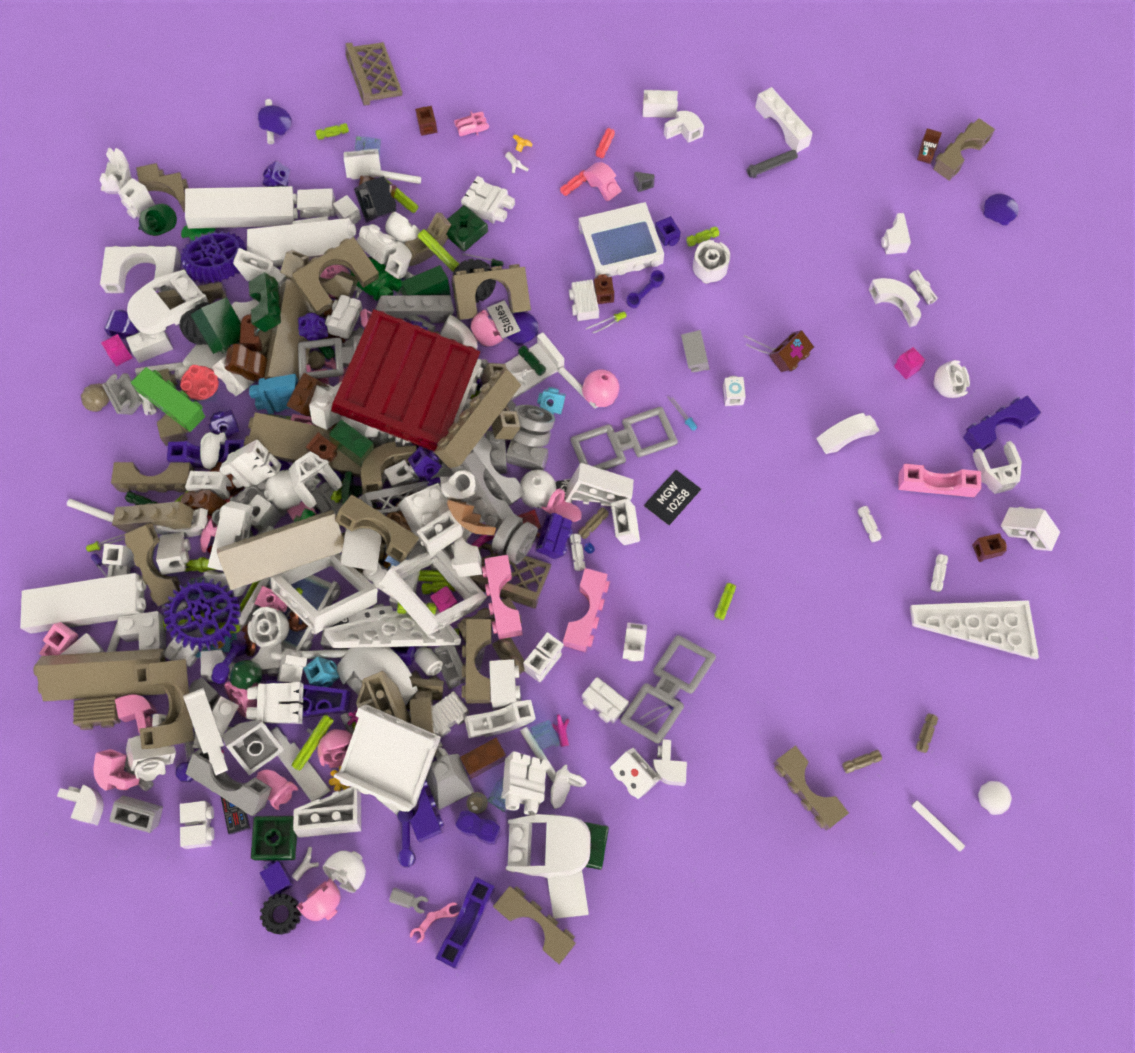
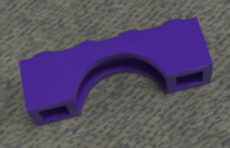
M1028 395L1022 399L1018 397L1010 403V406L999 408L993 416L989 414L981 420V423L970 425L966 429L967 432L963 439L974 453L977 449L984 451L991 447L997 439L996 426L1011 424L1021 429L1035 421L1042 412Z
M225 440L220 445L217 462L224 463L230 453L244 447V440ZM188 441L168 442L167 460L169 463L190 462L193 468L204 467L200 457V446L191 444Z
M426 779L419 796L418 810L410 820L419 843L443 833L441 827L444 826L440 814L436 815L433 809L436 807L433 796H428L426 788L429 785Z
M475 876L465 896L459 915L435 959L455 969L458 968L496 889L494 885Z

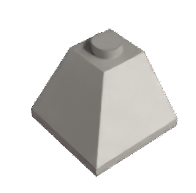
M262 720L239 723L222 735L226 747L248 775L284 751Z
M459 754L446 755L431 763L426 780L438 810L474 793Z

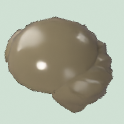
M100 383L85 387L81 394L82 405L92 412H99L109 402V398Z

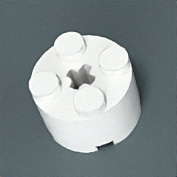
M707 240L698 245L694 254L693 271L703 283L708 284L719 281L727 274L730 261V251L727 246L721 242L716 243L714 240Z

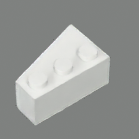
M230 501L221 507L220 519L208 564L209 568L223 571L217 555V548L249 538L253 506Z

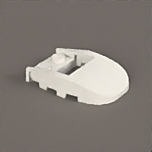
M180 270L157 277L143 286L129 300L127 312L130 321L140 332L155 334L166 330V327L171 324L177 326L180 324L181 316L185 312L195 308L200 303L208 302L205 294L200 291L187 275L186 271ZM172 285L185 303L170 310L155 291L161 286Z
M534 814L508 820L510 825L507 871L554 878V876L576 874L587 865L590 857L591 838L588 826L581 819L556 814ZM532 823H547L545 866H530Z

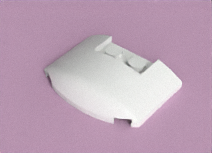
M389 647L350 648L337 665V672L342 683H347L358 695L363 679L381 671H384L398 686L405 706L418 690L417 686L412 687L409 678L412 675L405 663Z

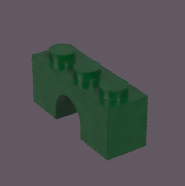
M266 272L248 282L249 296L259 302L256 307L251 309V322L264 333L281 323L278 282Z

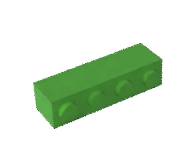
M145 367L130 382L134 389L187 431L191 432L206 417L202 411L203 407L197 401L192 402L189 400L190 397L184 391H177L175 389L176 386L169 380L164 381L159 372L156 370L151 371Z

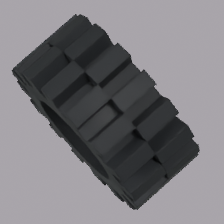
M283 893L270 896L268 901H264V907L260 909V912H262V916H260V920L263 922L261 923L268 932L283 935L290 933L291 930L296 928V924L300 923L299 917L302 916V913L297 908L298 901L292 896ZM284 905L287 907L289 915L284 922L278 923L273 918V912L278 906Z

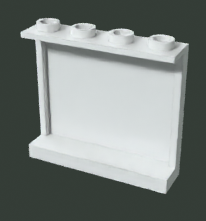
M367 704L363 705L357 710L358 722L340 772L336 773L334 778L340 780L339 782L343 785L358 788V791L363 794L376 796L377 800L381 802H389L395 805L398 810L410 811L417 804L441 737Z

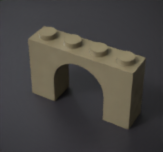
M354 237L344 239L338 247L329 248L324 252L323 256L315 257L305 267L300 266L293 271V282L317 315L322 314L333 306L332 300L319 281L321 273L327 267L343 265L349 268L363 288L379 277V272Z
M520 264L509 265V269H502V266L491 267L492 271L486 272L484 268L474 269V273L467 274L466 271L456 272V275L452 276L457 319H471L477 315L475 293L480 283L486 279L496 280L505 287L511 313L530 311L525 267H520Z
M186 659L134 665L135 687L152 684L159 685L165 690L169 699V711L166 719L159 725L140 728L141 749H155L194 741L192 720L183 698L184 695L189 694Z

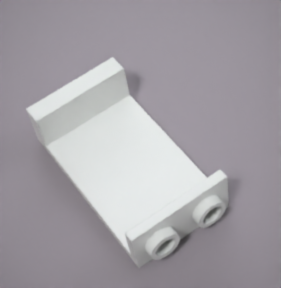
M544 333L537 336V344L530 347L529 352H532L540 361V364L546 367V372L542 376H538L535 369H532V372L523 376L527 384L525 385L518 380L521 387L511 400H514L556 373L561 367H564V357ZM520 355L505 363L506 368L511 373L531 368Z

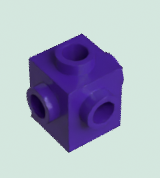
M278 161L273 162L264 170L262 184L267 187H287L290 169Z
M307 313L305 316L298 318L299 335L307 338L309 341L328 337V330L325 325L326 319L318 316L316 313Z
M232 409L226 412H215L210 417V424L208 426L212 433L219 435L223 432L227 439L232 437L233 433L239 432V426Z
M421 446L408 458L413 471L421 478L424 476L430 480L442 467L438 460L439 457L434 451L431 450L429 452Z

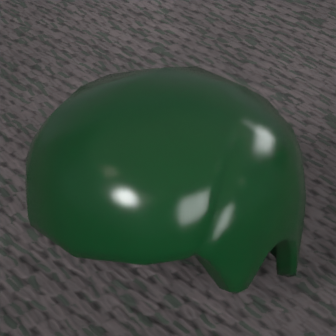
M239 661L232 667L229 681L239 689L248 690L254 683H260L263 670L254 661Z

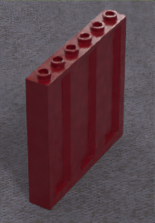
M373 309L334 398L331 412L435 451L438 447V442L448 435V430L453 425L481 351L476 350L472 346L458 343L454 339L443 337L439 333L425 330L419 325L405 322L401 318L390 316L384 311Z

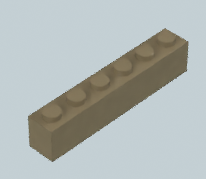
M508 369L496 370L491 374L490 381L480 388L479 395L474 397L469 403V408L459 415L460 419L449 428L448 435L438 442V447L434 453L448 468L458 467L463 463L521 387V384Z

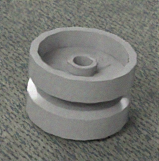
M517 406L514 411H517L521 428L513 439L527 446H546L551 436L550 430L555 422L554 415L538 406Z
M510 514L497 530L491 549L501 556L508 555L509 561L518 564L531 549L538 528L529 522L523 524L522 518L515 514Z

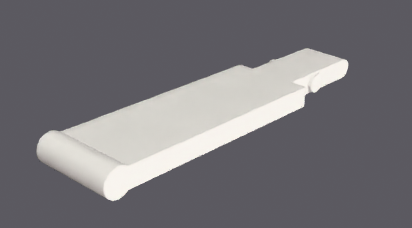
M204 688L184 695L183 698L204 754L208 752L209 761L212 764L215 775L227 771L225 756L220 748L224 746Z
M277 726L270 732L284 749L277 756L311 802L321 799L330 792V789L309 761L306 762L300 771L291 766L300 749L294 742L290 744L288 738L282 734Z

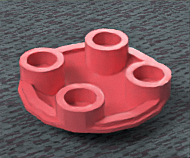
M191 365L189 370L182 376L180 386L182 391L191 399L204 400L213 396L217 391L219 381L212 369L205 366Z

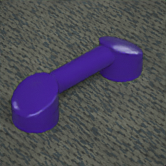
M660 270L653 271L649 278V283L638 293L632 292L628 294L626 304L631 308H638L641 299L653 288H658L662 285L665 279L664 273Z
M232 640L230 651L223 662L216 664L211 674L213 682L222 684L227 681L230 671L229 666L234 658L246 653L247 644L244 641Z
M412 809L410 811L399 810L397 815L398 820L402 823V850L398 854V862L403 867H411L416 861L415 854L410 850V820L415 815Z

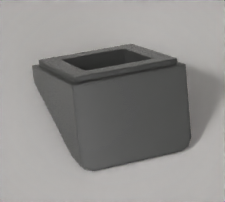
M634 172V185L638 192L654 187V174Z

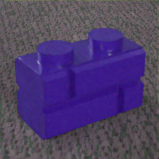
M557 513L547 515L535 549L536 552L552 559L562 557L567 551L566 541L573 532L571 528L572 521Z

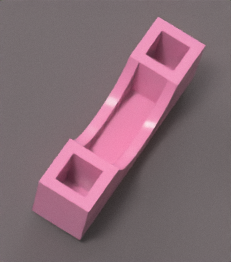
M904 464L899 471L898 490L975 497L981 490V471L962 469L954 473L940 474L926 470L924 465Z
M508 555L484 559L485 566H482L483 577H488L489 584H485L487 596H491L492 603H488L490 615H495V622H492L494 634L498 633L499 639L521 636L523 634L519 611L507 607L500 599L501 589L508 581L512 580Z
M585 568L579 592L586 597L590 608L582 619L568 623L563 639L565 647L586 652L587 647L592 646L594 636L591 633L593 628L597 629L599 617L596 616L598 610L602 611L605 601V599H602L603 592H608L610 581H607L608 574Z

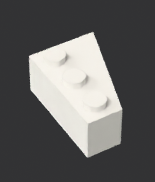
M580 463L567 484L565 502L571 503V500L583 501V504L599 502L601 506L612 507V502L623 499L631 500L634 479Z
M351 786L343 791H336L329 797L321 800L317 799L294 809V832L300 838L361 831V792L358 791V788Z

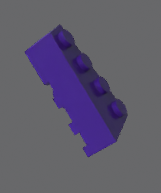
M267 680L266 684H271V683H278V684H279V683H287V682H279V681ZM304 685L303 703H299L303 705L302 718L349 712L352 692L345 689Z

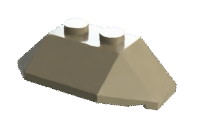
M384 671L363 679L356 702L357 708L367 704L411 724V718L398 686Z

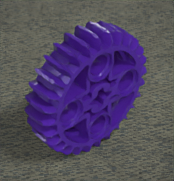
M215 231L211 234L208 232L207 235L201 234V237H195L194 241L190 240V244H186L185 248L182 249L183 253L180 254L183 269L190 278H193L194 281L198 280L199 283L205 281L206 284L209 282L214 284L215 281L221 282L224 279L228 280L229 277L234 278V274H240V271L233 262L238 249L247 251L244 241L240 236H236L235 233L231 234L229 231L217 233Z
M204 577L202 583H199L197 578H195L194 584L187 581V587L185 588L179 585L180 592L173 590L175 597L168 596L171 604H165L167 611H163V614L167 618L164 619V623L167 625V631L171 632V638L176 637V643L182 642L184 648L190 644L192 651L195 646H198L199 651H202L203 646H206L210 651L212 644L218 648L219 641L223 644L226 643L225 636L230 639L232 638L230 631L236 632L237 629L234 625H239L240 623L237 619L241 617V613L238 611L240 610V605L236 604L238 599L233 597L234 592L232 590L229 591L227 585L222 587L221 581L215 585L213 578H211L209 583L206 582ZM203 592H212L218 595L206 600ZM194 594L200 595L196 600L190 599ZM186 600L188 608L177 612L181 602ZM220 603L227 604L223 609L217 608ZM200 611L204 612L205 618L201 617ZM228 616L226 624L222 629H219L216 621ZM181 620H188L187 624L183 626L178 625ZM199 629L202 637H191L187 634ZM208 629H215V632L213 634H205V632Z

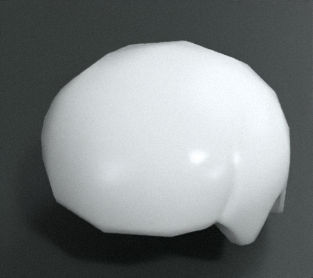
M988 781L981 786L978 793L981 806L987 809L990 814H1003L1009 809L1012 797L1010 790L1003 783Z

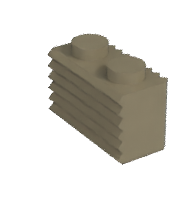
M110 696L74 700L73 724L80 727L81 730H92L93 726L100 725L102 728H112L114 724H120L115 699L118 697Z

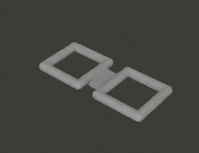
M362 335L353 337L352 347L342 348L341 338L299 342V378L301 379L303 373L315 379L342 376L344 374L343 367L349 366ZM335 346L336 369L306 372V349Z
M662 407L623 419L624 430L614 432L612 426L608 424L573 436L570 439L579 463L588 465L579 442L607 433L617 458L593 466L602 470L625 463L626 458L623 451L633 448L637 457H643L678 443ZM658 415L669 440L641 449L631 424Z
M677 635L653 670V673L661 678L656 687L647 683L641 687L621 717V723L657 744L661 743L684 708V704L676 700L675 696L680 689L689 694L696 690L716 659L715 654ZM679 645L706 658L690 684L663 670ZM647 693L674 707L657 734L631 720V717Z

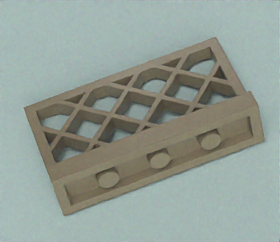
M352 42L345 43V56L363 106L370 105L371 100L402 96V90L384 42L354 47ZM381 49L382 53L379 55L373 51ZM357 52H365L367 54L363 57ZM370 55L377 58L375 62L368 59ZM380 60H381V61L387 63V65H386L385 67H383V66L379 65L378 63H379ZM366 63L371 65V67L366 69L362 65ZM377 68L381 70V73L377 74L373 72V69ZM387 73L392 77L390 79H387L383 77V75ZM370 75L376 79L372 82L367 77ZM379 80H380V81L386 83V85H385L384 87H382V86L378 85L377 83H378ZM389 86L395 87L397 90L390 91L387 88ZM376 88L380 90V93L372 94V89Z
M484 543L478 548L479 552L483 548L489 550L491 554L482 558V566H485L484 559L500 556L492 551L491 544ZM525 556L522 561L526 563L527 567L518 570L516 565L509 561V564L512 565L515 571L511 573L512 577L517 575L521 583L513 585L508 581L501 589L500 597L504 599L510 597L513 602L536 609L551 564ZM538 566L545 568L544 573L538 576L533 571V568ZM483 571L480 575L469 576L483 592H486L485 584H489L488 577H483ZM530 571L533 578L524 581L520 574ZM535 581L538 589L534 592L528 590L526 585Z

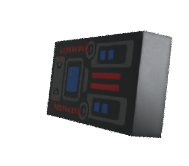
M221 797L228 834L232 835L250 829L247 813Z

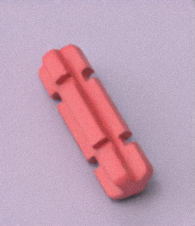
M606 129L605 135H603L596 150V157L604 158L605 152L608 150L615 135L613 129Z
M585 170L581 171L579 175L573 177L560 188V192L564 196H567L571 193L570 191H574L583 184L582 181H587L583 174Z

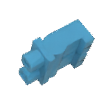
M296 374L273 377L266 380L261 378L259 379V385L250 386L249 394L251 398H255L257 410L266 409L268 414H273L274 411L281 412L285 409H290L286 405L299 381Z

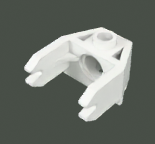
M108 148L106 155L110 162L107 163L105 174L102 173L100 176L101 191H105L108 194H118L131 179L129 164L122 151L115 148L114 152L111 148Z
M1011 441L1006 442V445H1004V453L1009 462V465L990 469L984 452L981 449H977L973 453L978 471H981V482L985 483L994 494L1012 490L1020 481L1022 461L1015 445Z
M308 452L296 460L289 468L293 490L310 509L317 503L305 487L304 482L315 474L321 473L329 485L336 491L343 486L339 477L329 466V462L312 452Z

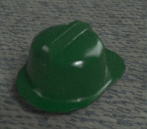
M156 204L141 212L138 229L148 235H162L175 228L177 224L176 213L166 204Z

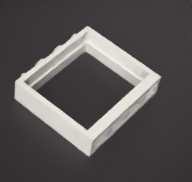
M444 548L431 557L426 551L422 555L420 553L415 555L409 561L407 559L402 561L398 566H391L389 570L385 571V577L381 581L428 636L477 610L487 598L469 576L458 577L456 570L452 569V557ZM431 564L437 568L464 598V601L436 616L402 579Z
M340 553L270 577L272 591L315 633L377 603V587L354 567L341 565L342 555ZM332 566L359 592L317 611L291 584Z

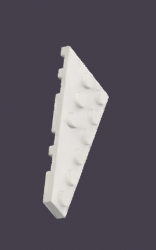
M1029 601L910 606L911 621L914 627L1035 660L1039 658Z
M437 608L435 616L440 613ZM397 611L326 628L324 631V636L333 648L460 645L461 638L450 624L428 636L408 612L406 614H399Z

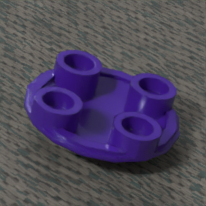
M265 106L258 113L259 127L263 130H268L281 136L291 127L292 119L290 114L279 106Z
M994 194L985 201L983 214L986 218L999 222L1001 225H1008L1017 217L1019 208L1016 201L1010 196Z
M526 312L512 314L521 331L506 338L514 342L515 345L521 346L538 335V322L535 317Z

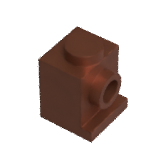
M432 105L415 109L421 136L438 133Z
M602 274L594 278L597 303H614L615 292L612 277Z
M319 432L306 446L307 452H312L328 462H333L338 455L337 446L324 438ZM326 446L327 450L322 452L320 451V447Z
M1000 533L980 537L972 544L979 562L1002 556L1007 551L1006 542Z

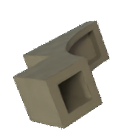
M157 163L136 167L139 183L143 184L148 191H160L170 194L179 201L183 212H185V189H189L186 178L183 179L180 172L165 175L163 169L160 170Z

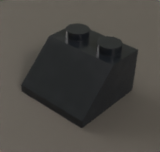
M384 176L366 181L354 188L366 223L397 211L396 202L389 191V183L385 180Z

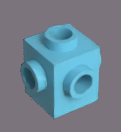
M548 387V390L544 389L543 393H539L537 404H540V408L551 412L553 415L554 413L561 414L566 394L560 393L559 389ZM548 399H552L554 403H550Z
M316 657L303 668L310 685L330 687L333 682L340 678L337 672V665L332 660Z

